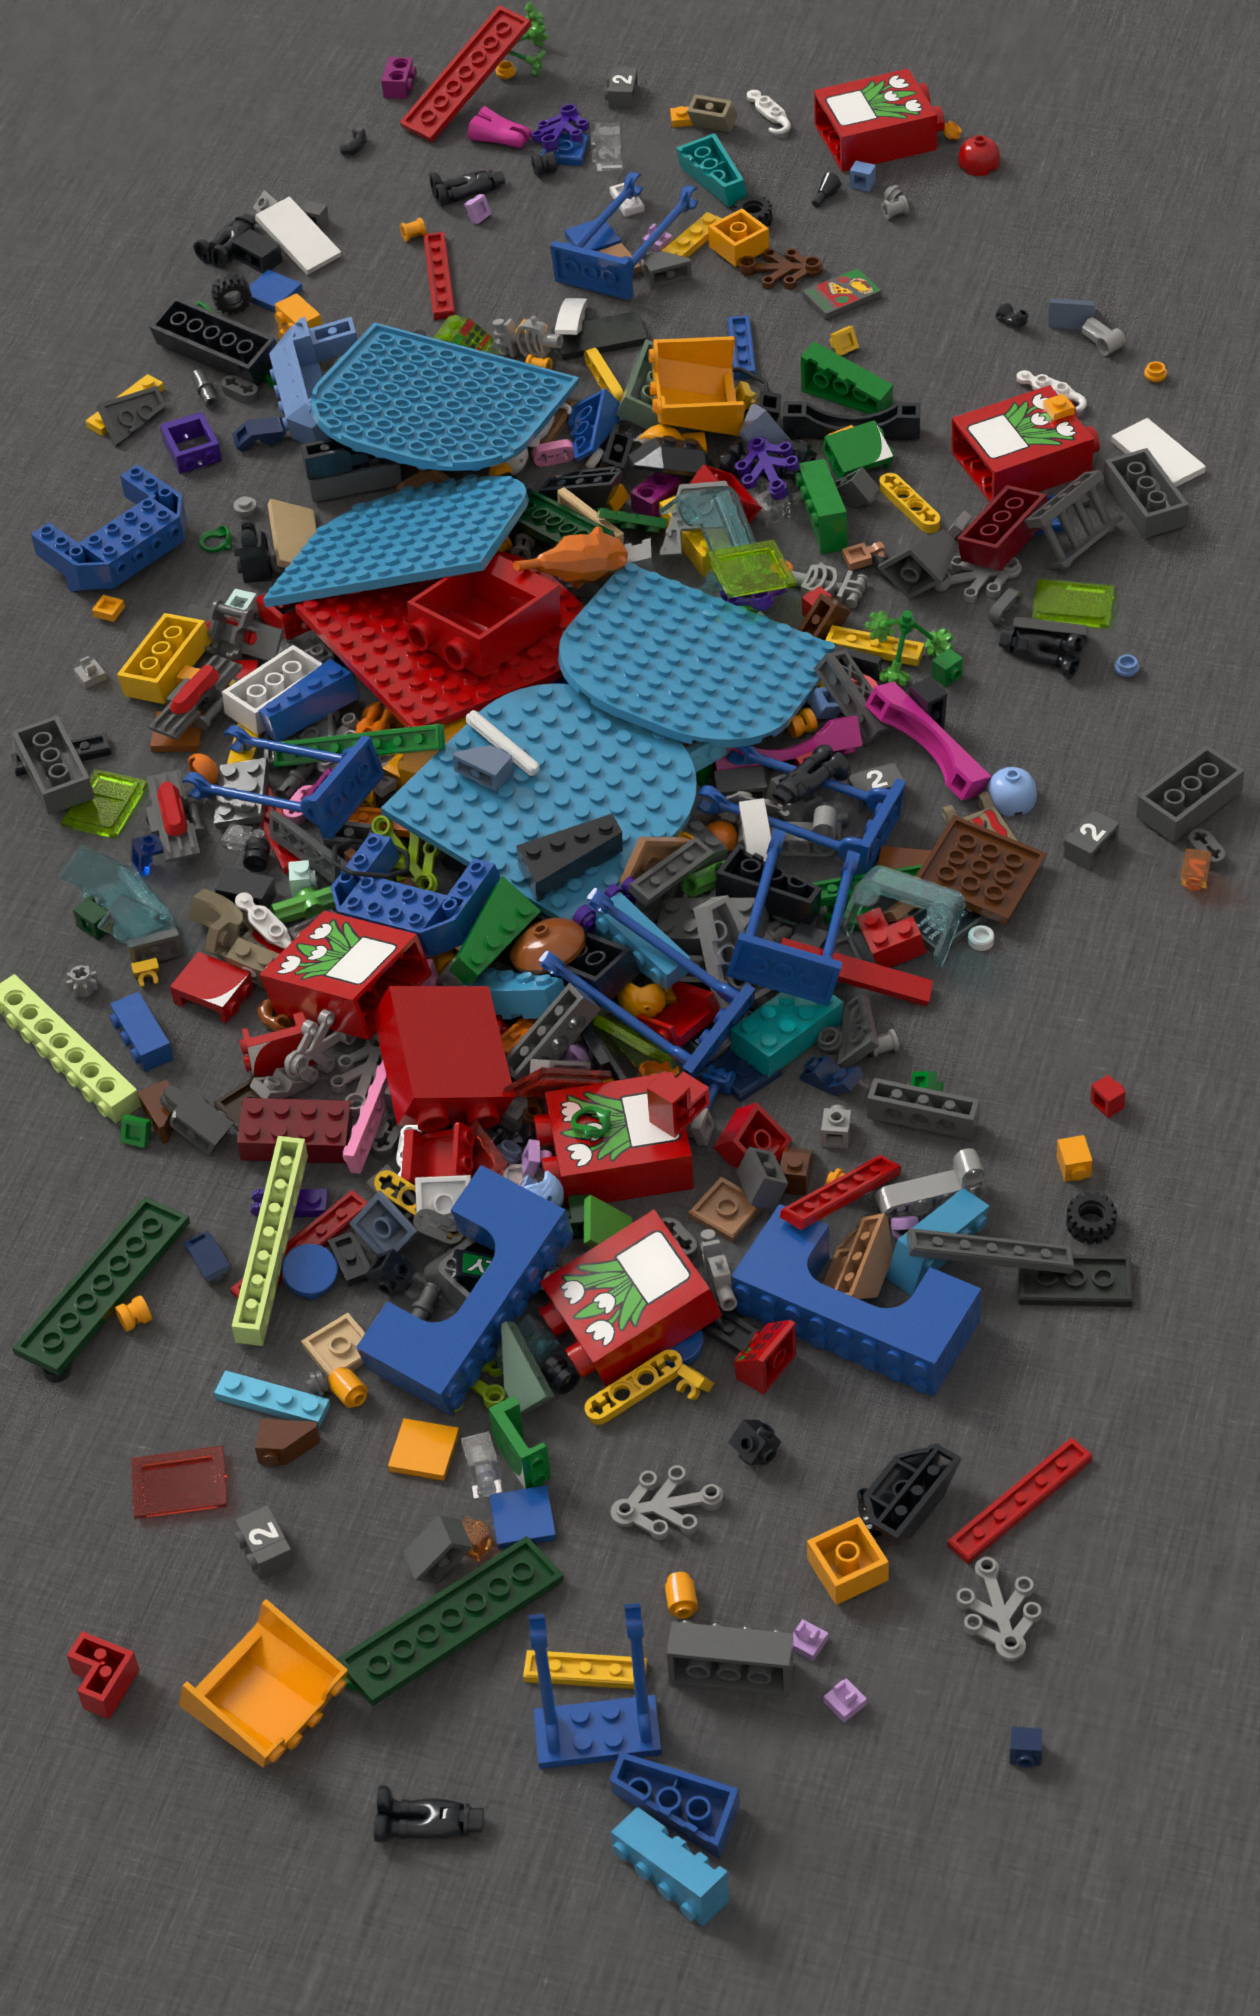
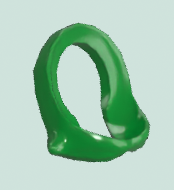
M223 525L217 529L205 532L199 539L200 546L203 550L210 553L231 549L232 535L229 528ZM226 535L225 542L218 547L211 548L204 544L208 538Z
M596 1106L584 1107L573 1114L571 1118L572 1130L584 1134L586 1139L588 1137L600 1138L610 1128V1115L612 1111L603 1110ZM594 1112L597 1114L602 1128L598 1129L590 1125H580L576 1123V1120L584 1113Z

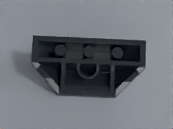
M668 435L652 438L629 454L627 458L633 469L695 476L703 464L716 468L697 440L692 438L680 440Z
M618 466L573 471L559 477H549L538 492L558 502L557 492L564 487L590 508L598 511V508H606L609 501L616 493L623 473Z
M937 1443L928 1445V1448L915 1449L895 1455L863 1495V1501L872 1527L896 1541L912 1538L944 1497L961 1462V1457Z

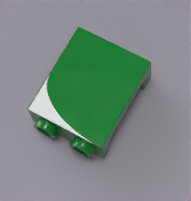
M875 420L824 437L822 450L838 480L862 467L865 470L884 465L886 470L891 468L894 451L891 446L887 445L884 432L881 428H878Z
M515 1396L488 1408L493 1441L524 1489L544 1484L551 1478L548 1448L544 1442L528 1448L521 1438L524 1436L520 1404Z

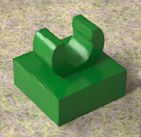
M912 1072V1086L943 1092L944 1088L943 1082L936 1081L937 1072Z
M128 1114L124 1115L121 1119L120 1142L142 1148L148 1146L151 1120Z

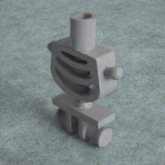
M536 316L525 320L519 326L517 332L513 319L509 318L505 324L503 319H496L492 322L493 326H495L494 336L498 338L496 345L499 346V354L502 356L510 354V357H515L520 351L526 358L529 354H533L536 358L545 359L551 351L550 348L562 347V335L547 334L545 323L537 321Z
M822 562L818 565H811L807 574L790 570L787 577L788 585L801 587V597L820 586L831 594L832 597L835 592H838L837 600L843 604L846 599L845 605L852 609L856 608L857 601L861 600L862 594L866 589L865 585L868 582V578L863 574L857 575L856 581L853 580V571L848 570L843 583H837L835 568L826 566Z
M711 1229L703 1230L701 1232V1238L703 1239L701 1243L702 1258L705 1264L707 1280L710 1281L712 1294L717 1305L721 1306L723 1310H733L737 1306V1300L732 1289L731 1273L724 1254H721L719 1239L714 1240L715 1231Z

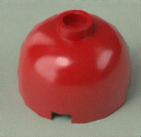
M983 135L967 139L959 150V168L965 169L966 174L973 176H986L994 168L995 171L998 170L1000 166L998 145L994 140Z

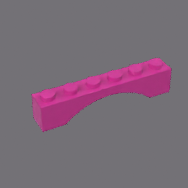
M895 682L874 687L865 706L880 721L901 730L921 744L941 768L945 785L962 801L978 796V794L984 791L991 775Z
M848 716L829 720L814 736L795 746L785 749L769 750L755 748V750L759 754L782 762L793 759L794 763H796V757L812 752L819 745H829L833 751L841 750L842 754L856 752V747L862 746L858 717ZM726 748L728 754L713 762L714 771L760 766L758 763L734 765L726 758L732 750L744 755L737 748Z

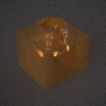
M465 1516L461 1522L473 1546L466 1555L480 1562L493 1545L491 1529L485 1522L478 1519L473 1520Z

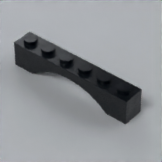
M784 401L783 431L788 437L824 438L828 434L850 425L855 427L875 420L878 428L883 430L885 439H920L921 403H896L892 407L878 413L863 416H844L823 411L808 402Z

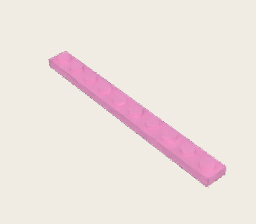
M426 959L432 975L421 986H436L439 974L433 959ZM383 1060L376 1069V1077L373 1084L369 1086L368 1097L365 1104L360 1108L357 1124L353 1126L350 1141L343 1150V1159L347 1163L350 1173L361 1174L387 1109L384 1092L388 1086Z

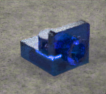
M156 834L131 840V862L140 877L150 875V864L153 863L152 856L164 853V847Z

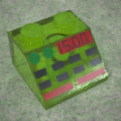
M458 315L449 316L433 337L486 352L494 341L490 334L469 317H459Z

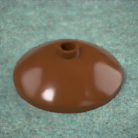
M549 918L536 922L523 930L515 939L510 949L511 962L522 973L531 972L532 975L549 973L540 966L541 962L539 959L546 950L550 951L567 965L583 950L586 942L585 932L582 926L567 918Z

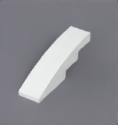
M566 298L563 301L555 326V334L577 335L582 330L587 299Z
M764 798L739 802L746 851L752 855L755 852L764 857L766 862V852L771 840Z

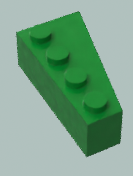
M825 459L800 463L798 473H795V483L797 487H800L801 499L805 502L806 511L811 521L820 554L842 551V549L848 547L847 511Z

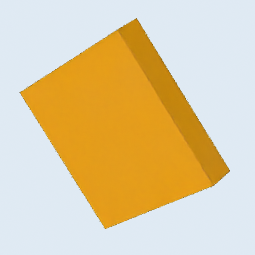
M403 1418L388 1464L389 1471L445 1481L460 1434L459 1428Z

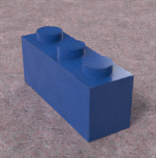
M139 991L110 1003L112 1015H109L111 1024L115 1030L120 1029V1038L125 1047L130 1046L131 1050L129 1051L135 1064L140 1063L144 1072H147L174 1060L168 1039Z

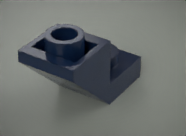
M277 416L247 420L232 434L236 449L243 453L258 439L270 447L282 439L286 434L282 418Z
M826 1055L809 1059L805 1063V1070L799 1078L809 1085L836 1096L851 1092L864 1073L858 1066L840 1069L832 1058Z
M205 1231L183 1242L187 1253L193 1258L201 1277L206 1282L210 1280L211 1282L219 1281L226 1276V1272L232 1270L210 1232Z

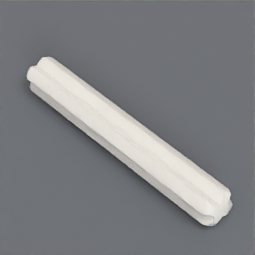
M472 710L466 715V722L496 748L503 749L512 755L513 762L528 775L534 776L540 771L539 763L477 711Z

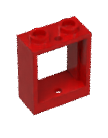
M703 464L690 483L726 481L743 524L749 526L762 507L733 474Z
M266 594L256 598L260 619L269 626L284 630L283 638L286 641L312 630L296 614V609L284 615L279 612L302 602L284 604L280 607H265L263 598Z

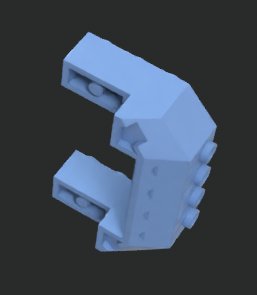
M302 317L284 334L269 353L273 369H270L273 383L277 382V385H274L277 399L281 398L278 405L281 415L285 414L282 421L285 430H290L294 440L310 443L331 438L319 428L312 417V391L323 377L319 362L343 356L358 340L352 317L313 328H308L306 318Z

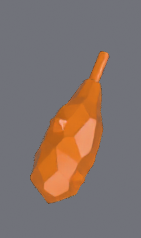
M595 527L588 535L564 536L554 548L540 554L535 559L515 561L513 568L516 571L536 569L540 573L554 575L562 581L572 582L573 587L578 589L585 582L595 583L612 576L617 570L626 565L628 552L619 538L603 533L601 527Z

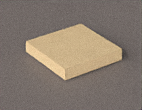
M349 1313L344 1314L301 1341L302 1347L327 1377L336 1368L344 1367L353 1371L364 1364L356 1346L365 1335V1332Z

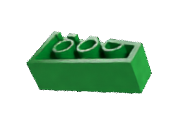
M815 341L800 356L801 392L867 414H874L888 409L893 403V384Z
M502 876L491 890L486 903L483 905L449 971L465 986H470L506 950L517 936L532 923L541 911Z

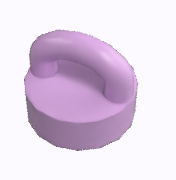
M893 1217L891 1219L893 1237L898 1240L903 1236L899 1234V1230H906L919 1223L918 1217Z

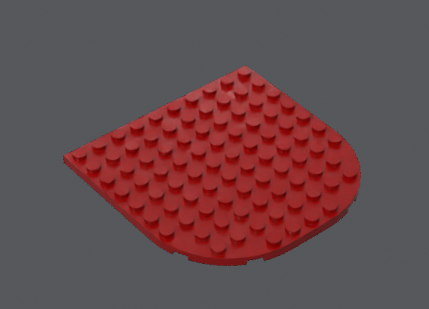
M496 552V554L512 562L528 560L514 554ZM529 569L559 585L561 623L551 632L541 636L534 644L522 649L509 661L502 663L489 675L481 677L465 668L461 670L452 668L443 656L429 649L425 651L416 649L407 637L406 629L409 626L407 602L443 578L306 600L295 605L296 614L405 727L433 724L446 725L466 717L472 710L481 711L484 707L508 693L530 686L549 684L561 678L563 674L558 663L560 639L565 629L584 607L555 577L550 574L540 573L536 569Z

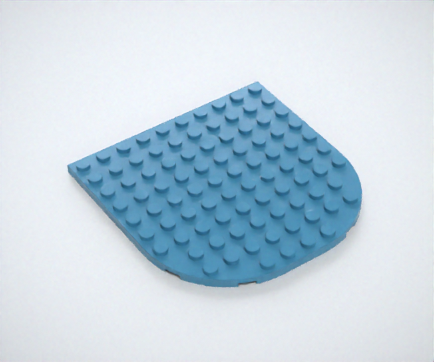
M374 322L315 385L312 391L311 413L314 421L324 433L335 441L352 448L353 451L368 453L377 458H386L399 464L416 466L420 470L479 471L481 468L506 462L522 453L577 388L579 377Z
M471 474L463 479L455 480V478H449L437 484L428 482L416 488L406 486L399 492L367 503H357L352 506V510L316 529V533L308 539L305 546L301 548L298 555L293 558L290 565L285 568L283 574L277 578L275 584L264 596L265 607H272L484 571L525 511L529 502L526 487L521 481L512 478V476L476 477L475 474Z
M626 562V565L611 576L565 629L560 639L558 663L569 685L577 693L583 692L591 698V704L609 714L681 742L692 744L693 740L708 742L710 747L730 748L758 744L762 742V738L770 735L775 737L790 724L821 682L814 667L825 654L833 652L836 646L834 643L816 638L808 632H801L787 624L771 620L765 615H758L742 606L733 605L722 598L713 597L699 589L690 588L679 581L670 580L656 572H650L638 567L636 564Z
M542 684L508 693L496 699L479 712L480 715L539 763L540 771L530 776L513 762V773L496 792L455 772L453 754L456 751L489 745L494 746L467 723L445 745V750H439L381 807L382 815L467 867L473 859L494 863L500 877L504 876L547 916L573 920L574 913L582 905L586 904L594 910L588 904L589 900L587 899L594 888L605 893L606 889L614 883L622 889V884L619 881L639 837H677L682 832L691 817V811L696 801L697 782L693 762L680 741L660 735L601 710L591 704V698L583 692L577 693L569 684ZM613 813L622 830L623 851L597 867L592 866L584 871V875L577 879L575 877L563 883L562 888L557 891L551 890L544 895L542 900L536 902L518 867L516 845ZM582 927L584 931H588L590 929Z

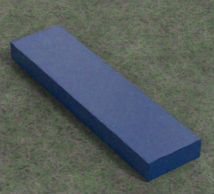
M750 316L728 317L729 336L735 338L732 366L743 367L756 375ZM741 371L733 372L734 380L751 379L750 376Z

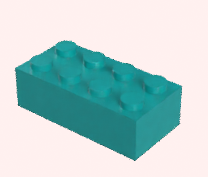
M780 992L731 1028L730 1050H733L737 1056L748 1061L749 1065L752 1064L757 1071L767 1075L769 1078L776 1070L782 1069L817 1043L821 1030L826 1027L837 1028L842 1024L843 1001L832 994L829 1006Z

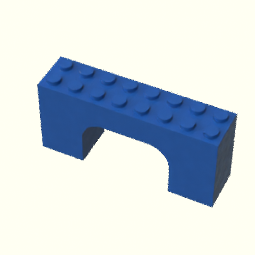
M482 1165L450 1209L461 1234L495 1252L492 1262L457 1313L449 1319L441 1322H427L387 1301L356 1346L368 1370L450 1416L455 1409H459L465 1401L466 1392L470 1386H474L478 1382L481 1370L485 1364L491 1362L495 1357L497 1346L502 1340L501 1324L506 1321L514 1322L517 1316L523 1315L533 1293L536 1294L542 1286L540 1281L543 1280L548 1271L553 1270L557 1264L558 1255L563 1248H567L573 1239V1230L565 1209Z
M779 1204L731 1276L732 1289L737 1300V1306L733 1310L742 1316H749L761 1321L765 1326L767 1323L792 1320L795 1322L796 1338L805 1340L816 1348L835 1353L841 1359L858 1363L869 1371L881 1373L892 1381L902 1382L920 1393L935 1396L980 1322L981 1288L930 1267L911 1298L904 1304L893 1308H880L816 1281L819 1273L830 1258L829 1224L817 1221L800 1230L779 1218L781 1209L786 1207Z

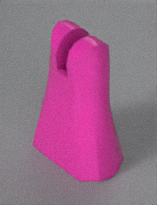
M483 106L478 116H475L470 121L467 135L470 141L499 143L521 149L525 142L531 138L532 131L528 127L509 121Z

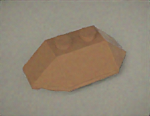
M885 1213L862 1217L857 1223L858 1227L851 1231L836 1249L824 1279V1285L859 1300L878 1297L893 1256L888 1217Z

